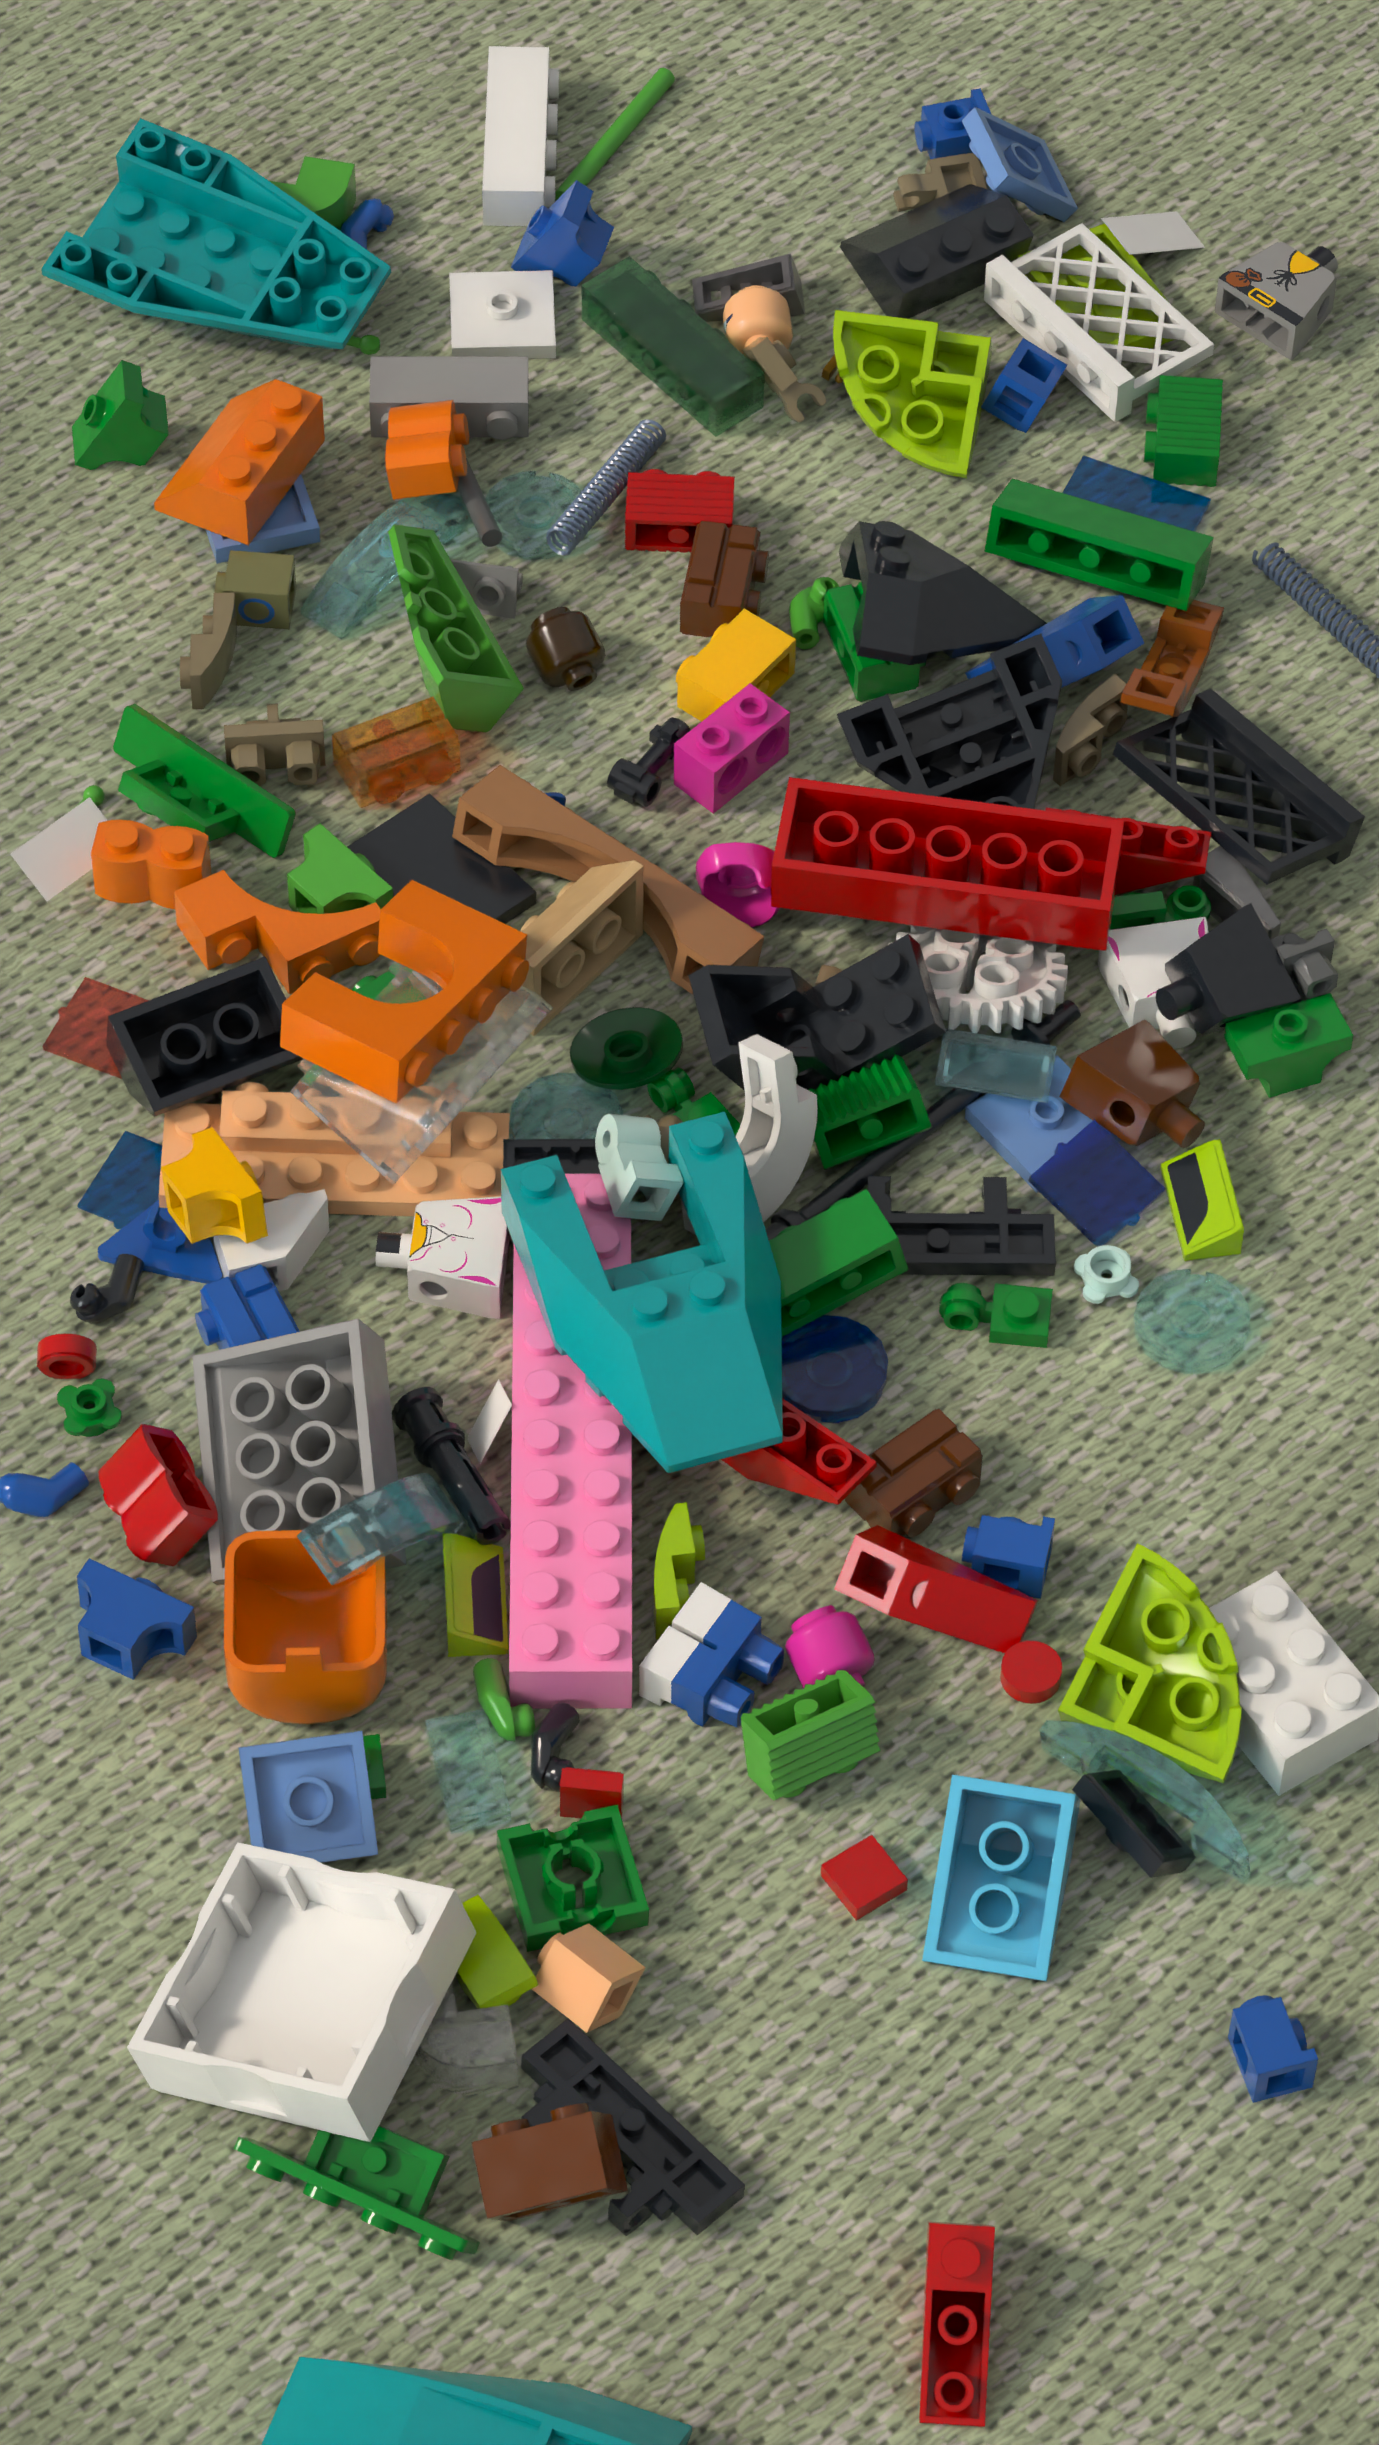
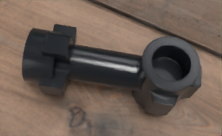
M674 717L667 719L662 726L657 724L649 733V741L653 745L636 764L624 758L619 759L608 775L607 787L614 790L615 796L630 804L637 802L645 807L651 805L657 797L662 784V779L656 774L669 759H673L674 743L691 730L690 727L682 720Z

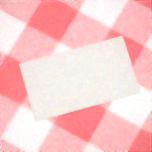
M1177 211L1101 218L1129 255L1205 248Z
M89 797L10 855L43 898L49 901L93 869L91 851L98 823L108 820Z

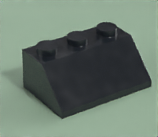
M968 184L841 242L840 248L884 314L890 317L909 319L984 285L986 263L1001 255L1005 256L1010 262L1018 259V255L1028 252L1034 234L1007 195Z
M265 956L109 1015L107 1020L106 1046L129 1094L153 1117L304 1059L280 1047L282 1003L286 1000V997Z

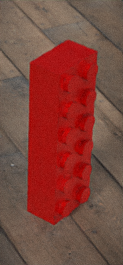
M789 777L772 861L771 907L1106 951L1121 861L1124 821Z

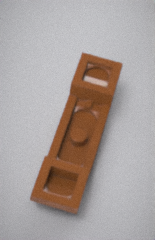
M1197 600L1192 602L1187 611L1166 606L1160 618L1157 638L1141 669L1134 668L1122 692L1120 703L1178 717L1188 704L1202 675L1223 617L1224 607Z

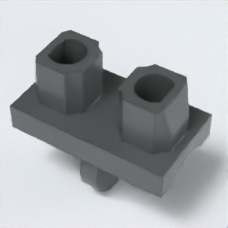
M1327 928L1318 931L1314 938L1308 942L1294 933L1279 935L1271 939L1301 997L1295 1003L1328 994L1337 987L1338 973L1331 964L1335 940Z

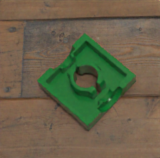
M618 1805L585 1811L579 1821L573 1822L567 1829L557 1832H550L548 1828L535 1831L531 1828L530 1823L497 1830L496 1846L527 1952L542 1949L557 1933L564 1935L588 1923L603 1935L648 1926L649 1907ZM564 1859L570 1860L571 1867L580 1868L591 1876L583 1882V1907L576 1908L574 1884L564 1883L555 1877V1874L562 1869Z

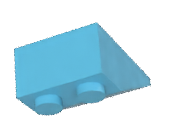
M952 1775L922 1961L1047 1982L1081 1800L1076 1794Z

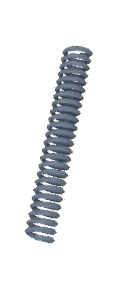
M648 419L640 421L571 505L557 519L555 524L552 525L547 532L546 539L548 545L555 553L563 556L570 555L576 545L580 543L592 526L595 525L623 489L626 488L628 472H639L654 452L657 451L658 447L662 445L666 440V432L659 423ZM648 424L657 426L661 430L662 436L656 428ZM643 428H647V429H650V430H652L653 432H655V434L657 435L658 439H657L651 432H649L648 430H645V429H643ZM642 433H645V434L649 435V436H650V439H649L648 437H646L645 435H642ZM555 534L557 535V537L559 538V540H560L562 543L568 545V547L561 545V544L557 541V539H556V537H555ZM551 538L559 548L566 551H560L556 549L551 542Z
M1275 542L1266 546L1258 560L1256 559L1258 551L1254 550L1252 556L1253 564L1258 566L1265 575L1269 576L1270 580L1274 581L1276 585L1280 586L1281 590L1285 591L1288 596H1291L1292 600L1297 601V604L1304 611L1308 612L1309 616H1312L1315 621L1319 622L1320 626L1325 627V630L1330 632L1331 636L1336 637L1343 647L1353 653L1354 657L1359 658V661L1364 663L1365 667L1370 669L1371 673L1376 674V677L1379 678V661L1376 662L1379 657V650L1370 657L1372 652L1379 646V635H1374V630H1369L1368 625H1363V620H1357L1356 614L1352 615V611L1346 609V605L1341 604L1340 599H1335L1334 594H1329V589H1324V585L1321 583L1318 584V579L1313 578L1311 573H1307L1306 568H1301V563H1296L1295 558H1290V553H1285L1284 548H1279V543ZM1275 547V549L1268 555V557L1265 560H1263L1266 553L1271 548ZM1280 552V555L1272 562V564L1268 565L1269 562L1277 555V553ZM1286 557L1285 561H1283L1279 565V567L1276 570H1274L1275 566H1277L1282 561V559ZM1291 562V565L1280 575V572ZM1297 567V570L1285 581L1286 577ZM1300 573H1303L1302 576L1299 577L1293 585H1291L1292 581H1294ZM1306 578H1308V580L1301 586V588L1296 591L1297 587L1301 585V583ZM1314 583V585L1306 592V594L1302 596L1303 592L1310 586V584ZM1319 588V591L1312 597V599L1307 601L1308 598L1315 592V590ZM1323 593H1325L1324 597H1322V598L1319 600V602H1318L1315 606H1313V604L1315 603V601H1317V600L1320 598V596H1321ZM1329 598H1331L1330 601L1324 606V608L1319 611L1320 607H1321ZM1336 603V606L1329 612V614L1324 616L1325 613L1332 607V605ZM1342 608L1341 612L1332 621H1330V619L1337 613V611ZM1345 614H1347L1346 618L1338 626H1336V624L1342 619V617ZM1351 619H1353L1352 623H1350L1348 627L1344 631H1342L1343 627ZM1357 624H1359V626L1352 632V634L1347 637L1348 633H1349ZM1365 629L1364 632L1358 637V639L1353 642L1354 638L1360 633V631ZM1370 634V637L1363 643V645L1358 647L1359 644L1366 638V636ZM1376 640L1375 643L1369 648V650L1364 652L1365 649L1371 644V642Z

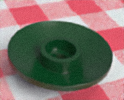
M642 1007L617 1009L594 1018L579 1030L570 1047L571 1063L577 1075L593 1086L611 1090L636 1088L661 1078L675 1066L682 1054L683 1037L678 1024L665 1013Z

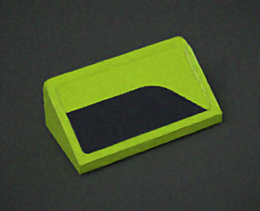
M1221 1140L1208 1141L1161 1163L1160 1169L1184 1261L1241 1254L1244 1227Z
M443 1533L448 1657L509 1654L503 1547L494 1544L482 1545L476 1539L458 1534Z

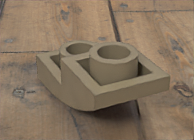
M213 593V615H203V634H191L190 656H180L181 689H191L192 709L205 708L220 688L229 670L237 638L235 593Z
M1116 674L1099 685L1085 698L1063 728L1056 745L1053 781L1059 786H1062L1077 775L1084 777L1091 773L1101 760L1103 736H1113L1125 724L1128 705L1120 703L1126 683Z

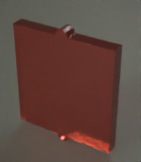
M85 977L67 1007H61L58 1010L59 1020L43 1044V1050L122 1079L106 1046L108 1016L149 1000Z

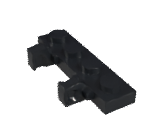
M868 1176V1192L899 1238L909 1269L900 1275H1055L1054 1214H1021V1208H1008L1007 1177H983V1212H969V1214L892 1211L890 1198L891 1176Z
M569 2018L522 2054L521 2069L540 2086L534 2093L533 2098L538 2104L521 2117V2119L529 2120L530 2127L551 2122L550 2111L573 2104L588 2103L589 2111L612 2115L622 2164L629 2170L626 2173V2182L631 2185L630 2193L624 2198L610 2200L608 2220L625 2236L641 2226L652 2214L663 2221L672 2212L696 2235H699L744 2197L745 2184Z

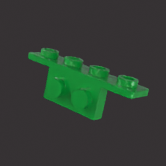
M137 704L124 708L113 750L136 767L123 772L118 788L119 792L136 802L139 809L143 812L158 817L170 826L189 827L207 834L209 842L235 832L272 858L284 853L296 816V812L292 807Z
M381 2125L378 2126L371 2142L318 2130L305 2162L254 2139L238 2137L233 2149L250 2156L246 2168L278 2182L282 2181L286 2172L307 2182L303 2190L305 2195L335 2208L339 2207L342 2198L364 2208L360 2217L362 2221L389 2233L396 2234L399 2225L422 2234L417 2245L441 2257L453 2260L457 2251L475 2254L479 2247V2241L424 2217L450 2156Z

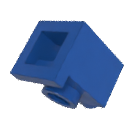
M981 88L971 90L970 98L922 106L921 121H916L914 125L916 143L921 152L927 151L930 159L973 153L969 147L971 139L962 120L974 107L991 114Z
M1022 338L981 408L1015 429L1027 433L1066 369L1067 364Z
M982 1515L979 1528L971 1526L967 1528L962 1562L972 1563L971 1569L1030 1597L1041 1599L1052 1552L1055 1518L1043 1516L1042 1525L1038 1526L1027 1524L1015 1517L996 1518Z
M1268 1995L1257 1996L1247 2000L1240 2007L1234 2008L1228 2039L1252 2102L1255 2103L1313 2088L1318 2064L1316 2051L1314 2048L1307 2050L1303 2027L1297 2017L1289 2019L1282 1998H1273Z

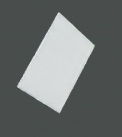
M499 1379L468 1435V1442L479 1464L484 1459L512 1406Z

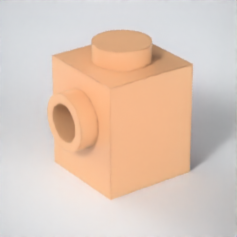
M588 1923L564 1935L557 1933L544 1945L537 1960L541 1965L536 1975L539 1985L532 1990L588 2033L622 2015L646 1967Z

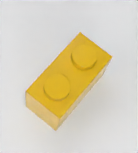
M744 608L729 624L723 623L714 632L710 642L696 656L691 655L683 661L676 674V683L678 684L677 707L702 722L749 683L768 697H771L795 673L796 639Z

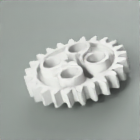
M911 925L910 933H897L896 940L909 934L920 944L943 1020L948 1021V1030H954L960 1024H968L970 1031L977 1033L981 1025H988L995 1033H1001V1026L1005 1023L1020 1030L1023 1029V1018L1031 1022L1040 1023L1042 1013L1054 1014L1056 1003H1063L1068 966L1064 965L1065 954L1056 952V944Z

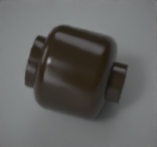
M557 607L543 613L532 622V631L527 637L526 648L545 684L551 687L566 685L568 690L576 691L590 685L597 678L596 670L605 660V649L586 614L580 611H570L567 607Z

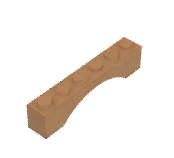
M499 765L459 797L452 837L494 865L532 869L576 882L591 867L632 860L644 866L643 930L651 937L662 955L671 981L693 994L688 975L706 965L758 966L764 941L762 934L502 765Z

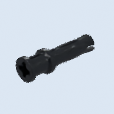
M421 1387L408 1392L394 1405L392 1420L400 1430L408 1432L415 1444L413 1449L417 1460L422 1465L433 1468L437 1473L444 1488L467 1521L477 1542L482 1545L498 1542L506 1536L507 1532L505 1529L511 1528V1521L498 1505L479 1471L466 1454L467 1452L464 1449V1432L457 1423L448 1420L442 1410L443 1399L435 1388Z

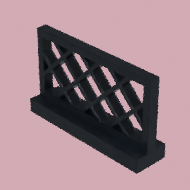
M1211 688L1196 694L1191 709L1181 713L1178 717H1172L1118 741L1112 754L1202 831L1211 832V838L1266 885L1325 857L1334 865L1342 862L1350 856L1365 819L1362 813ZM1182 734L1181 737L1187 742L1177 741L1176 736ZM1141 751L1166 755V762L1148 759ZM1176 757L1203 763V770L1177 765ZM1214 765L1217 766L1220 770H1222L1225 774L1215 773ZM1177 782L1204 787V794L1186 791ZM1215 790L1242 795V802L1215 797ZM1253 798L1265 807L1253 805ZM1216 814L1243 820V827L1225 824ZM1254 822L1280 827L1281 835L1254 830ZM1291 830L1295 831L1304 840L1292 838ZM1255 847L1281 852L1282 858L1270 862Z

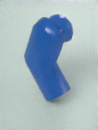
M380 199L364 200L342 224L341 232L367 249V235L372 228L377 232L386 231V225L390 226L392 224L393 210L390 206L382 204Z
M72 1462L50 1479L24 1473H8L0 1478V1502L6 1508L15 1512L37 1517H48L88 1487L89 1481L81 1468Z

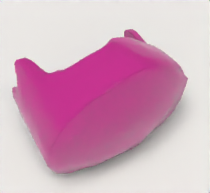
M741 842L709 846L696 862V880L701 894L740 921L747 923L750 927H757L767 923L780 909L771 907V870L774 850L759 844Z

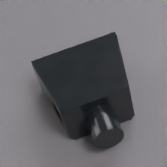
M1251 903L1242 907L1165 963V972L1171 984L1158 989L1156 992L1158 1009L1166 1019L1174 1020L1188 1014L1196 1031L1203 1035L1225 1030L1226 1023L1291 1005L1301 999Z

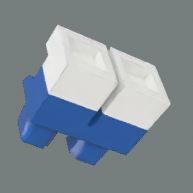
M701 1582L672 1620V1627H667L639 1665V1696L659 1706L665 1700L687 1711L690 1719L702 1727L710 1717H713L739 1728L742 1714L750 1713L755 1692L736 1682L737 1679L744 1672L766 1685L772 1683L783 1667L784 1649L770 1638L761 1634L762 1617Z

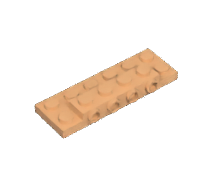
M246 1082L237 1086L235 1091L222 1090V1104L189 1103L166 1112L164 1117L161 1167L178 1161L191 1152L193 1148L192 1134L213 1127L239 1162L247 1161L251 1166L258 1187L262 1191L263 1203L280 1200L294 1193H310L325 1189L328 1198V1214L414 1216L416 1205L422 1201L501 1196L503 1139H509L510 1113L452 1111L453 1098L441 1097L436 1090L425 1087L411 1090L407 1096H404L395 1104L361 1086L354 1088L350 1094H327L318 1085L303 1084L297 1086L291 1093L269 1092L268 1088L260 1083ZM160 1170L159 1206L160 1208H167L162 1171Z

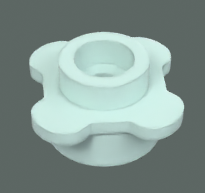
M1102 1245L1092 1249L1088 1254L1080 1255L1075 1260L1074 1271L1082 1276L1085 1285L1082 1294L1087 1301L1099 1304L1107 1297L1121 1295L1125 1298H1130L1138 1292L1139 1281L1131 1276L1130 1255L1125 1250L1111 1245ZM1103 1273H1109L1112 1277L1103 1278L1101 1275Z

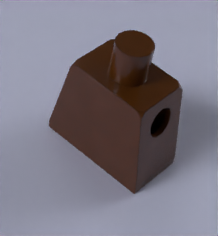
M1145 1019L1078 1055L1059 1096L1066 1103L1129 1145L1139 1146L1164 1132L1184 1149L1196 1141L1205 1127V1122L1189 1109L1200 1086L1198 1074Z

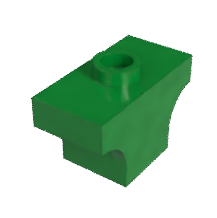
M121 360L97 394L90 395L86 400L81 415L72 425L76 466L93 470L102 464L112 461H124L143 466L146 465L169 435L165 395L150 391L142 386L141 366Z
M1331 993L1226 1023L1224 1038L1246 1080L1259 1079L1269 1098L1321 1083L1322 1074L1327 1064L1341 1053L1351 1050L1354 1036Z

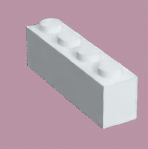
M489 46L482 186L483 225L528 226L531 218L542 205L550 207L555 202V176H546V171H556L557 140H548V135H558V104H549V99H559V68H550L549 47Z

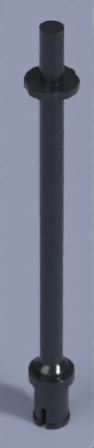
M1065 1000L1056 1007L1054 1014H1047L1041 1019L1040 1023L1034 1024L1023 1018V1029L1018 1030L1012 1027L1011 1035L1014 1041L986 1063L994 1064L992 1067L997 1064L1017 1068L1027 1059L1035 1063L1040 1062L1051 1055L1052 1047L1050 1041L1080 1018L1079 1008L1071 1000ZM992 1067L968 1085H957L926 1109L932 1126L931 1129L873 1151L798 1211L785 1208L780 1209L772 1216L771 1225L765 1229L768 1240L775 1238L784 1229L793 1225H799L828 1210L838 1200L850 1198L868 1185V1176H880L965 1109L967 1105L988 1091V1089L969 1086Z

